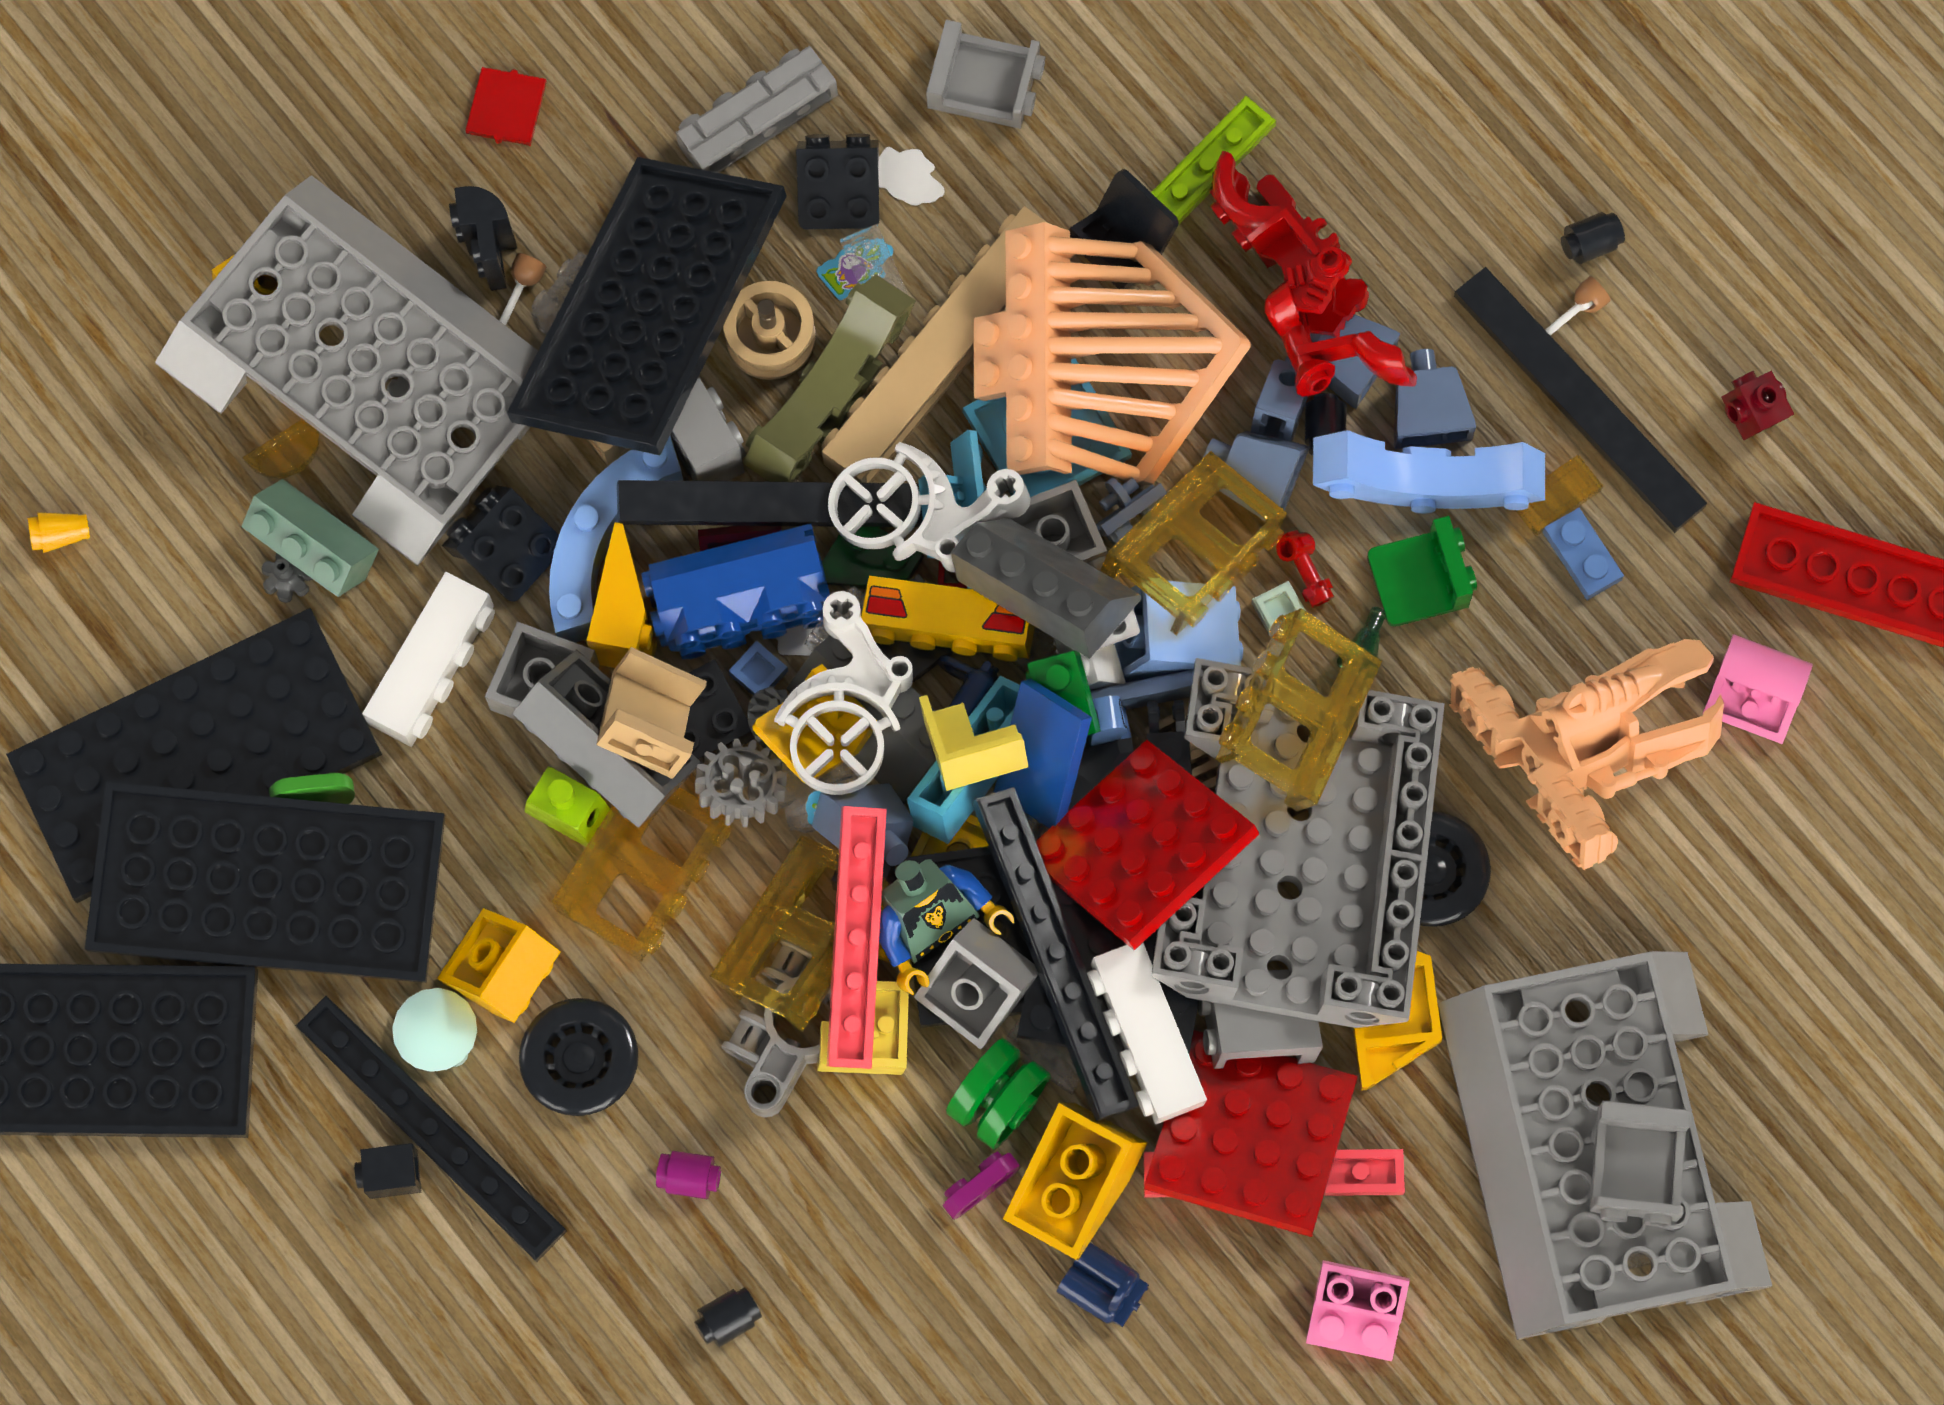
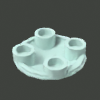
M442 988L421 990L407 998L397 1011L392 1026L394 1044L403 1060L415 1068L429 1072L448 1070L451 1067L462 1065L467 1060L469 1052L473 1049L477 1036L476 1016L469 1003L457 993Z

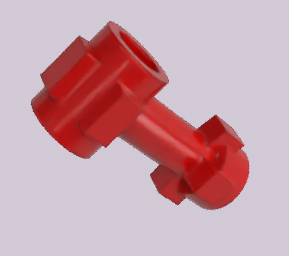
M1290 531L1282 535L1281 539L1277 542V555L1283 561H1294L1307 587L1301 593L1305 602H1309L1312 608L1318 607L1334 598L1331 591L1333 586L1329 578L1321 580L1310 558V555L1315 550L1314 538L1307 532Z

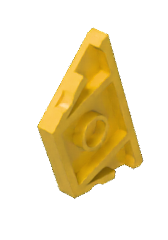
M1419 951L1416 954L1408 1022L1353 1028L1361 1091L1370 1089L1441 1043L1442 1032L1430 955Z

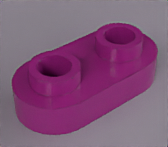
M998 1151L993 1153L978 1166L981 1172L969 1182L962 1178L945 1191L944 1195L947 1197V1200L942 1206L953 1220L967 1213L1017 1173L1021 1166L1010 1152L1003 1156Z

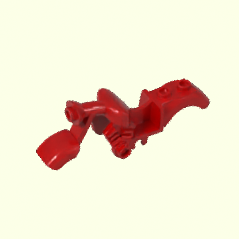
M1222 151L1213 172V189L1209 192L1215 202L1210 205V208L1223 225L1229 221L1234 225L1236 230L1231 234L1245 252L1252 248L1267 268L1275 264L1282 268L1284 282L1267 296L1264 310L1269 322L1283 341L1288 358L1296 372L1295 388L1297 394L1304 397L1321 393L1329 386L1335 374V365L1330 362L1358 356L1367 369L1378 378L1395 385L1415 387L1417 375L1412 369L1405 366L1404 355L1396 345L1381 341L1371 331L1339 337L1340 330H1344L1346 321L1349 322L1356 312L1366 307L1369 293L1367 290L1368 286L1362 279L1349 278L1346 280L1344 278L1349 272L1352 258L1346 252L1339 249L1340 244L1337 234L1332 233L1326 239L1319 238V230L1327 225L1325 219L1317 218L1312 221L1309 216L1303 219L1296 211V202L1275 175L1264 176L1257 182L1256 187L1270 206H1257L1248 203L1249 181L1246 176L1236 170V162L1233 155ZM1310 334L1330 335L1334 338L1312 342Z

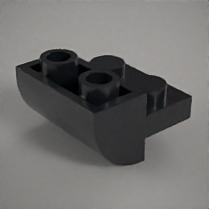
M464 186L454 188L456 203H450L449 210L458 243L465 242L469 256H473L474 263L477 264L479 278H487L491 291L507 289L502 251L518 248L503 203L493 193L480 187Z

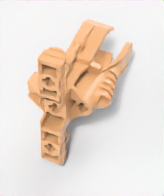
M1683 639L1658 649L1648 648L1600 676L1590 675L1586 677L1585 684L1580 682L1573 685L1570 692H1561L1551 698H1540L1536 701V712L1520 719L1508 691L1502 685L1495 686L1480 668L1470 667L1466 668V671L1452 674V679L1450 680L1451 704L1449 706L1454 713L1458 712L1462 717L1460 720L1474 738L1484 744L1483 749L1488 755H1492L1495 758L1494 763L1499 769L1517 765L1521 766L1528 775V780L1538 788V793L1526 800V803L1531 809H1535L1539 813L1537 817L1542 823H1546L1550 827L1548 831L1561 845L1563 850L1574 857L1572 861L1575 865L1585 870L1592 867L1595 863L1599 864L1606 860V856L1613 853L1616 849L1618 838L1610 831L1598 802L1590 795L1584 796V790L1589 787L1602 798L1609 799L1615 795L1616 791L1631 787L1639 780L1651 776L1662 779L1667 776L1668 769L1682 762L1707 755L1721 736L1724 702L1720 694L1716 703L1705 710L1701 717L1639 734V723L1633 714L1634 711L1665 689L1670 687L1685 689V681L1706 673L1713 663L1714 656L1700 640ZM1623 767L1627 770L1626 773L1617 776L1613 775V773Z

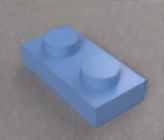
M1580 508L1544 527L1542 533L1586 600L1622 581L1623 573Z

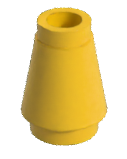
M37 512V517L27 518L32 551L43 549V553L82 541V539L90 538L86 514Z

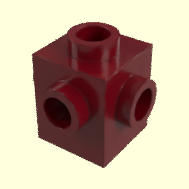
M1753 370L1731 382L1734 390L1721 396L1725 404L1726 415L1736 425L1743 440L1794 415L1786 399L1785 388L1775 378L1772 370L1759 377L1756 376Z

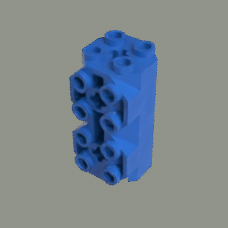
M807 524L649 564V571L643 572L641 575L646 595L650 598L652 607H657V611L650 612L655 634L659 636L661 646H669L671 651H680L682 659H695L705 655L707 649L722 646L723 649L741 647L747 643L745 635L751 631H761L763 639H774L787 633L786 629L802 625L804 629L823 626L822 608L830 592L821 556L816 548L815 543L817 541L812 525Z

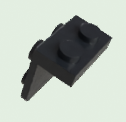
M856 133L846 135V140L830 141V135L826 134L805 136V141H798L796 157L798 222L800 227L803 229H864L877 227L880 221L879 140H870V134Z
M1122 169L1113 177L1097 210L1070 227L1069 231L1070 238L1125 243L1142 241L1151 244L1162 255L1179 222L1177 217L1128 170ZM1083 255L1090 263L1096 265L1144 268L1139 262L1130 259ZM1111 282L1118 289H1128L1135 284Z
M496 485L494 488L489 487L477 497L474 502L476 508L466 519L461 517L449 528L446 533L449 538L443 543L442 547L453 557L465 559L506 600L515 602L520 599L552 563L559 534L512 488Z

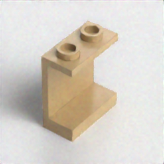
M631 647L612 672L596 745L673 779L692 755L694 742L684 738L690 706L704 690L707 681Z

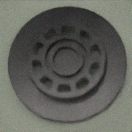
M1432 811L1423 896L1426 899L1422 900L1420 925L1437 927L1455 923L1468 916L1477 908L1489 886L1491 865L1485 844L1471 826L1450 814ZM1435 842H1442L1447 846L1443 849L1436 846ZM1451 851H1455L1459 859L1454 860L1450 855ZM1463 868V876H1456V869ZM1452 885L1459 887L1455 892L1449 890ZM1442 896L1443 899L1434 900V897Z
M588 998L567 999L544 1009L528 1026L519 1050L521 1076L532 1096L546 1108L571 1116L594 1114L613 1105L630 1087L638 1066L637 1041L627 1020L611 1006ZM575 1027V1033L568 1036L565 1035L564 1031ZM583 1028H592V1034L583 1033ZM602 1035L608 1040L603 1046L598 1041ZM559 1037L561 1041L557 1047L551 1046L555 1038ZM612 1052V1060L606 1062V1054ZM547 1055L554 1056L553 1064H547ZM604 1070H606L607 1073L602 1079H600L599 1076L602 1074ZM558 1072L561 1078L555 1081L550 1074ZM591 1082L595 1083L592 1086L584 1088V1085L589 1084ZM568 1083L576 1085L574 1089L565 1086Z

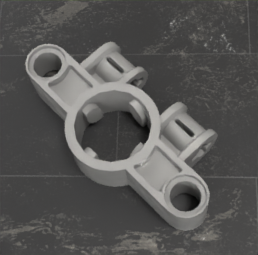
M834 928L829 932L819 952L791 937L783 935L780 940L782 947L771 967H765L762 972L766 978L779 985L768 998L764 1019L742 1009L738 1015L741 1020L729 1041H724L721 1046L725 1052L754 1068L745 1084L744 1094L750 1110L757 1116L765 1118L778 1114L785 1105L806 1065L817 1063L819 1060L820 1044L815 1047L800 1048L801 1045L797 1041L789 1038L784 1041L779 1037L775 1029V1019L777 1014L782 1015L787 1008L788 1001L786 1000L797 994L811 993L814 998L824 1004H827L828 1001L830 1002ZM768 1085L776 1090L775 1098L768 1104H760L753 1100L754 1092L761 1086Z

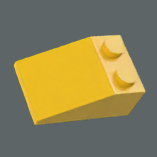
M614 522L586 640L588 647L595 650L599 664L616 668L631 647L654 657L657 646V637H653L654 627L649 623L623 523Z
M1059 1103L1003 1220L1073 1259L1079 1260L1130 1181L1148 1142L1106 1119L1096 1122L1093 1113L1077 1103Z

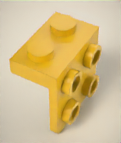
M821 664L812 669L805 680L828 669ZM834 695L813 699L802 705L792 715L800 719L806 711L815 705L834 701ZM844 695V701L863 707L855 697ZM780 704L757 718L752 728L787 767L805 783L795 771L791 760L790 739L794 728L788 724H785L783 727L774 721L782 705ZM843 711L827 712L815 717L834 736V744L832 746H828L808 725L802 730L797 743V755L804 769L825 750L832 749L834 753V758L814 776L815 779L818 780L844 763L840 758L841 750H848L853 757L861 751L873 733L870 726L848 746L841 745V736L861 719L860 717Z

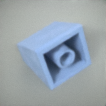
M1144 579L1131 588L1141 595V601L1134 607L1140 633L1114 643L1126 683L1194 669L1196 658L1241 666L1243 645L1239 641L1238 630L1241 609L1239 602L1236 601L1235 586Z

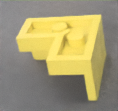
M928 696L919 697L925 727L946 791L1028 768L1024 740L1021 733H1018L1016 724L974 736L964 703L932 711Z
M877 981L872 1069L826 1066L829 1021H822L817 1071L902 1075L907 1065L909 993L902 991L898 987L897 982Z

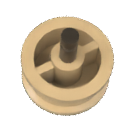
M761 281L743 288L723 326L727 349L733 362L746 374L765 380L785 378L800 370L811 357L816 341L813 313L808 301L794 287L778 281Z

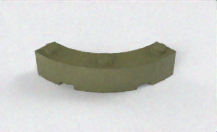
M876 274L863 285L857 283L848 294L845 301L848 308L816 363L811 361L806 366L799 379L801 384L764 427L758 425L749 435L746 441L749 451L743 464L769 482H793L810 465L813 459L811 453L818 442L822 444L831 430L841 427L847 419V413L853 403L864 395L883 365L877 357L888 342L893 344L897 340L916 300Z

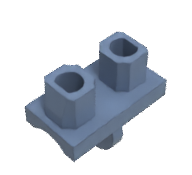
M1111 478L1105 482L1109 495L1100 500L1099 504L1104 511H1108L1116 504L1119 508L1099 521L1096 526L1101 537L1106 536L1119 551H1125L1141 539L1129 520L1140 513L1150 529H1155L1172 517L1166 502L1162 498L1167 492L1161 483H1158L1156 486L1151 484L1136 496L1130 498L1129 495L1139 488L1137 482L1131 478L1121 485L1115 478Z

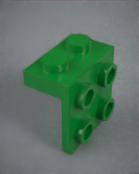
M1450 516L1434 519L1430 533L1376 546L1368 551L1367 560L1386 621L1390 626L1396 627L1469 608L1473 591L1477 590V581L1472 566L1465 567L1461 552L1465 551L1463 535L1459 527L1453 528Z
M1073 650L1027 663L1029 671L1026 673V680L1033 679L1090 715L1092 720L1088 735L1101 732L1079 652Z

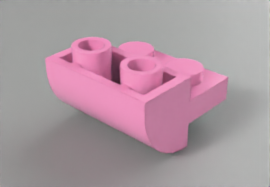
M1733 634L1703 713L1716 703L1721 694L1724 702L1722 722L1783 744L1796 708L1802 698L1813 664Z
M1323 1260L1316 1286L1306 1343L1392 1361L1410 1282L1409 1278Z

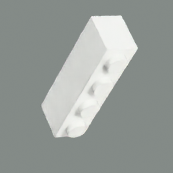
M448 572L444 573L362 713L369 726L410 747L413 746L417 737L422 739L427 734L433 721V717L430 715L438 702L443 703L448 698L454 684L451 679L459 666L463 668L467 665L474 651L472 643L479 631L485 632L494 618V604L489 593Z
M1144 943L1135 950L1125 945L1093 957L1091 963L1092 971L1087 972L1095 995L1103 994L1109 1009L1103 1012L1111 1035L1119 1034L1125 1050L1119 1053L1128 1076L1135 1074L1141 1091L1136 1092V1097L1145 1117L1151 1115L1156 1125L1204 1106L1207 1098L1159 980L1151 976L1153 965Z

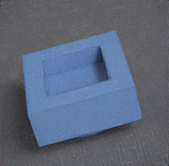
M755 641L730 668L729 675L754 695L759 690L771 686L774 687L788 672V667L758 641Z

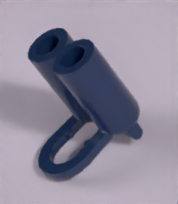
M941 655L937 660V664L943 670L963 681L949 707L964 703L969 717L999 678L997 676L999 669L992 666L989 661H985L980 669H976L948 655Z
M1090 1242L1079 1260L1074 1261L1073 1266L1062 1279L1056 1292L1103 1322H1114L1123 1327L1133 1310L1137 1312L1141 1305L1138 1302L1144 1292L1148 1290L1149 1284L1140 1279V1275L1136 1270Z

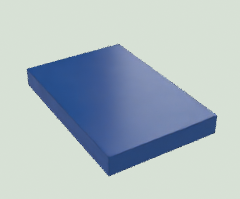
M1033 679L1021 681L1010 726L1016 724L1018 733L1022 735L1028 768L997 776L994 792L997 793L1014 787L1025 813L1048 828H1051L1053 825L1056 826L1067 814L1092 717Z

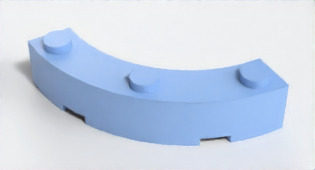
M1346 430L1313 438V485L1329 491V496L1332 498H1354L1380 504L1411 507L1412 512L1420 514L1432 513L1436 511V508L1472 509L1504 506L1508 510H1524L1529 507V503L1545 501V453L1524 442L1475 448V456H1451V451L1446 448L1415 446L1405 447L1403 452L1385 450V442L1371 439Z
M670 436L661 455L632 449L612 462L595 477L570 510L561 528L550 569V608L555 633L558 637L574 643L587 639L596 602V582L599 568L608 552L614 522H618V480L683 481Z

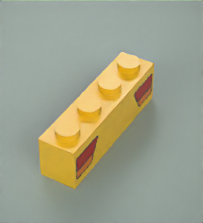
M869 576L861 618L868 626L874 641L879 644L889 645L893 644L894 640L910 642L911 646L922 650H933L935 646L951 648L953 652L965 656L976 655V652L991 653L993 657L1003 661H1016L1018 657L1029 659L1035 626L973 589Z

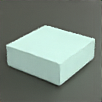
M1289 581L1252 599L1251 604L1271 638L1308 620V614Z

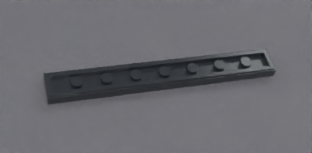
M1484 267L1455 291L1454 297L1674 533L1706 507L1707 502L1487 267Z
M618 480V523H623V525L803 526L811 524L812 526L835 527L828 510V498L833 483ZM860 483L870 492L873 498L871 503H866L847 485L840 494L837 510L842 526L864 505H869L873 514L862 526L893 527L879 514L877 505L884 504L903 522L907 518L912 505V491L909 483H903L885 502H881L877 497V491L885 483ZM922 508L914 527H919L923 521Z
M1015 788L975 799L972 805L1095 1121L1097 1122L1135 1109L1139 1106L1088 978L1087 971Z
M327 996L295 1025L536 1262L567 1232L537 1200Z

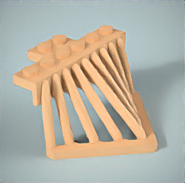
M1046 222L1005 231L1006 311L974 318V398L988 401L1006 397L1007 469L1014 470L1019 475L1046 470L1069 474L1072 473V463L1124 481L1133 478L1141 486L1154 484L1249 350V339L1151 244L1142 241L1125 243L1070 238L1069 230ZM1074 255L1123 258L1139 262L1144 268L1070 263V259ZM1077 280L1136 283L1147 286L1159 282L1168 291L1070 287V284ZM1085 304L1157 306L1170 309L1183 305L1191 314L1071 312V309ZM1089 329L1190 330L1193 332L1209 330L1215 337H1071V333ZM1100 353L1216 354L1207 368L1194 371L1187 369L1071 363V359ZM1097 381L1189 386L1192 389L1182 403H1167L1071 390V386ZM1091 409L1161 418L1169 421L1158 436H1146L1071 418V410ZM1072 436L1145 452L1146 454L1137 466H1132L1072 445Z

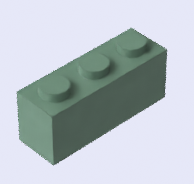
M284 479L254 495L241 526L337 597L366 580L379 550L371 542Z

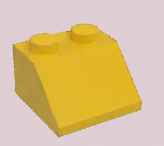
M483 908L437 979L490 1013L515 1023L519 1015L527 1009L530 998L541 981L551 972L553 963L561 951L527 925Z

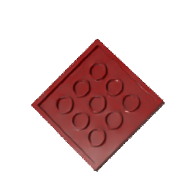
M1145 740L1073 806L1056 826L1053 825L1037 839L1036 844L1050 880L1130 948L1135 950L1259 835V832L1251 821L1154 744Z
M1194 1030L1189 1056L1207 1101L1200 1108L1163 1122L1144 1190L1312 1237L1358 1076L1313 1063L1298 1064L1297 1059L1288 1056L1229 1059L1223 1068L1214 1069L1211 1055H1206L1204 1051L1203 1032Z

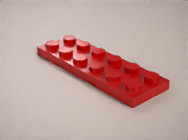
M1754 502L1729 583L1944 648V559Z

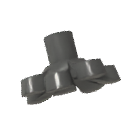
M278 553L275 555V562L266 561L263 563L262 573L269 576L263 583L267 594L271 595L277 591L279 601L288 603L292 600L293 591L300 597L305 596L309 592V586L304 581L313 579Z

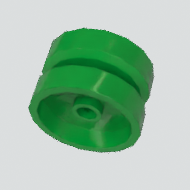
M1004 1038L997 1040L979 1059L955 1092L946 1109V1114L963 1127L974 1123L983 1114L977 1126V1138L993 1150L999 1148L1014 1130L1022 1124L1034 1108L1051 1078V1074L1035 1061L1022 1065L1014 1073L1020 1062V1050Z

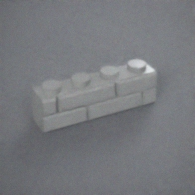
M811 46L806 47L802 51L793 49L780 59L779 66L768 73L762 70L752 75L747 80L745 88L734 95L732 92H727L714 101L711 110L701 116L699 114H692L684 119L679 125L680 130L675 132L678 146L694 168L719 173L838 96L837 82Z

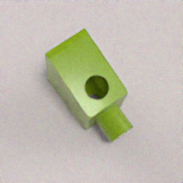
M550 766L547 767L530 794L524 810L526 814L594 851L615 816L600 794ZM593 812L595 815L591 822L587 825L588 818L590 814Z

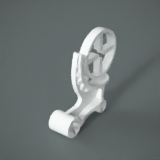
M901 442L896 444L895 451L897 455L893 461L886 458H867L857 461L844 469L834 481L828 498V510L831 520L840 535L849 543L864 549H882L895 544L896 548L892 553L895 560H904L918 551L941 561L943 567L949 572H955L950 552L976 523L1020 517L1027 511L1031 501L1028 489L1019 473L1011 469H1002L991 475L987 483V489L972 505L961 507L956 503L951 484L940 466L921 450ZM906 459L915 464L925 475L929 494L920 495L912 475L902 466ZM872 469L893 471L895 474L877 491V497L881 502H885L907 481L912 491V505L905 521L903 522L884 504H878L877 510L879 514L896 530L877 538L859 537L854 535V533L873 514L870 506L864 505L842 526L838 517L837 507L843 488L847 485L866 503H871L873 498L870 492L857 482L854 477ZM1007 490L1011 493L1015 491V494L1011 497H1008L1006 494L1002 497V494ZM921 505H928L926 515L921 525L915 531V533L905 541L904 538L912 531V529L918 521L921 511Z
M838 591L829 595L824 601L822 608L823 623L828 635L838 639L853 655L852 661L844 667L820 672L802 682L785 699L774 719L778 725L784 727L785 724H788L794 728L790 739V753L793 766L799 777L811 788L830 795H844L860 790L876 776L884 757L882 730L891 727L894 732L900 730L898 720L891 708L899 694L911 687L913 680L912 664L909 659L904 656H896L889 660L879 649L868 626L862 620L860 603L857 598L849 592ZM838 611L844 615L849 612V619L846 620L841 616L835 620L834 613ZM896 673H904L905 675H903V676H897V675H895V674H896ZM834 695V701L815 705L806 711L800 719L792 715L802 705L813 699ZM844 695L856 697L869 703L884 718L876 721L863 707L844 701ZM843 711L861 718L841 736L842 746H848L869 726L877 740V754L868 771L848 750L843 749L840 751L841 760L859 777L857 780L846 784H828L814 778L834 758L832 749L825 750L806 769L801 765L797 755L798 739L806 725L828 746L834 744V736L815 718L827 712Z

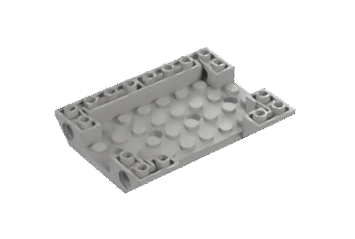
M311 175L284 195L180 319L156 359L155 364L220 414L224 412L247 384L246 376L256 382L377 476L352 516L416 566H419L467 507L472 493L517 438L521 440L531 428L530 426L512 423L507 411L538 350ZM262 275H269L276 279L278 287L272 294L262 295L253 287L255 280ZM327 326H336L343 332L344 338L338 345H325L319 338L322 329ZM392 377H402L408 382L410 388L404 396L394 397L386 391V382ZM461 427L470 429L475 435L474 443L467 448L457 447L451 440L453 431Z
M1196 658L1184 738L1219 761L1215 794L1256 826L1259 835L1202 887L1200 899L1190 898L1158 928L1151 976L1187 998L1341 1026L1362 1028L1408 1022L1445 703L1363 688L1356 701L1277 687L1279 673ZM1301 727L1314 729L1318 734L1319 741L1313 744L1303 742L1297 735V729ZM1291 804H1301L1308 810L1309 818L1304 821L1294 820L1288 814L1287 807ZM1285 881L1293 883L1299 890V897L1292 900L1283 898L1278 892L1277 885ZM1271 961L1283 962L1289 969V977L1285 979L1272 977L1268 972L1267 964Z
M1651 951L1484 985L1438 1003L1441 1024L1517 1340L1601 1323L1607 1317L1684 1301L1688 1305L1772 1287L1751 1201L1715 1203L1675 1045V1042L1708 1035L1688 952ZM1571 1001L1584 1003L1589 1011L1588 1019L1580 1023L1571 1021L1565 1013L1566 1004ZM1592 1084L1604 1086L1609 1092L1610 1102L1691 1110L1690 1128L1686 1131L1681 1193L1683 1216L1678 1221H1671V1226L1657 1227L1646 1225L1644 1223L1645 1218L1627 1216L1626 1222L1605 1221L1600 1219L1601 1213L1590 1212L1597 1109L1599 1106H1594L1587 1100L1586 1088ZM1642 1253L1649 1258L1651 1271L1648 1275L1636 1276L1630 1272L1627 1260L1631 1254Z

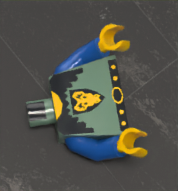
M931 859L924 860L920 864L916 861L908 860L902 862L896 868L895 875L897 880L882 891L884 909L880 915L879 943L892 967L897 966L900 971L897 976L898 987L902 991L914 995L909 986L911 977L916 975L919 984L925 988L929 986V979L926 973L913 968L909 959L916 963L962 930L973 918H979L980 915L977 912L979 909L985 913V924L998 935H1001V932L994 926L995 917L1004 914L1013 924L1014 918L1005 907L994 905L990 901L993 896L971 872L951 865L938 868Z

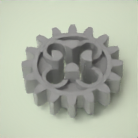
M734 739L733 748L729 749L720 742L717 744V755L706 751L704 753V764H698L696 767L695 793L699 794L700 807L710 806V817L712 819L717 818L721 814L725 815V825L727 826L732 824L734 818L740 819L743 827H748L749 818L752 817L761 824L764 822L765 811L776 814L778 812V802L785 800L787 772L782 771V760L780 758L771 760V749L769 747L764 748L761 752L756 750L755 740H752L748 747H742L740 740ZM733 765L736 766L739 770L738 778L735 779ZM748 786L749 800L743 797V787Z

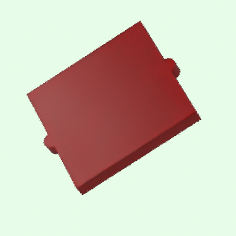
M482 67L465 130L466 134L492 138L498 144L502 141L531 146L547 84L546 79L518 74L516 69L507 72Z

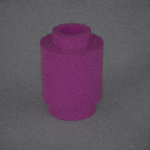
M672 1151L671 1154L662 1153L657 1167L656 1187L665 1189L667 1194L708 1199L710 1191H718L721 1166L714 1165V1156Z

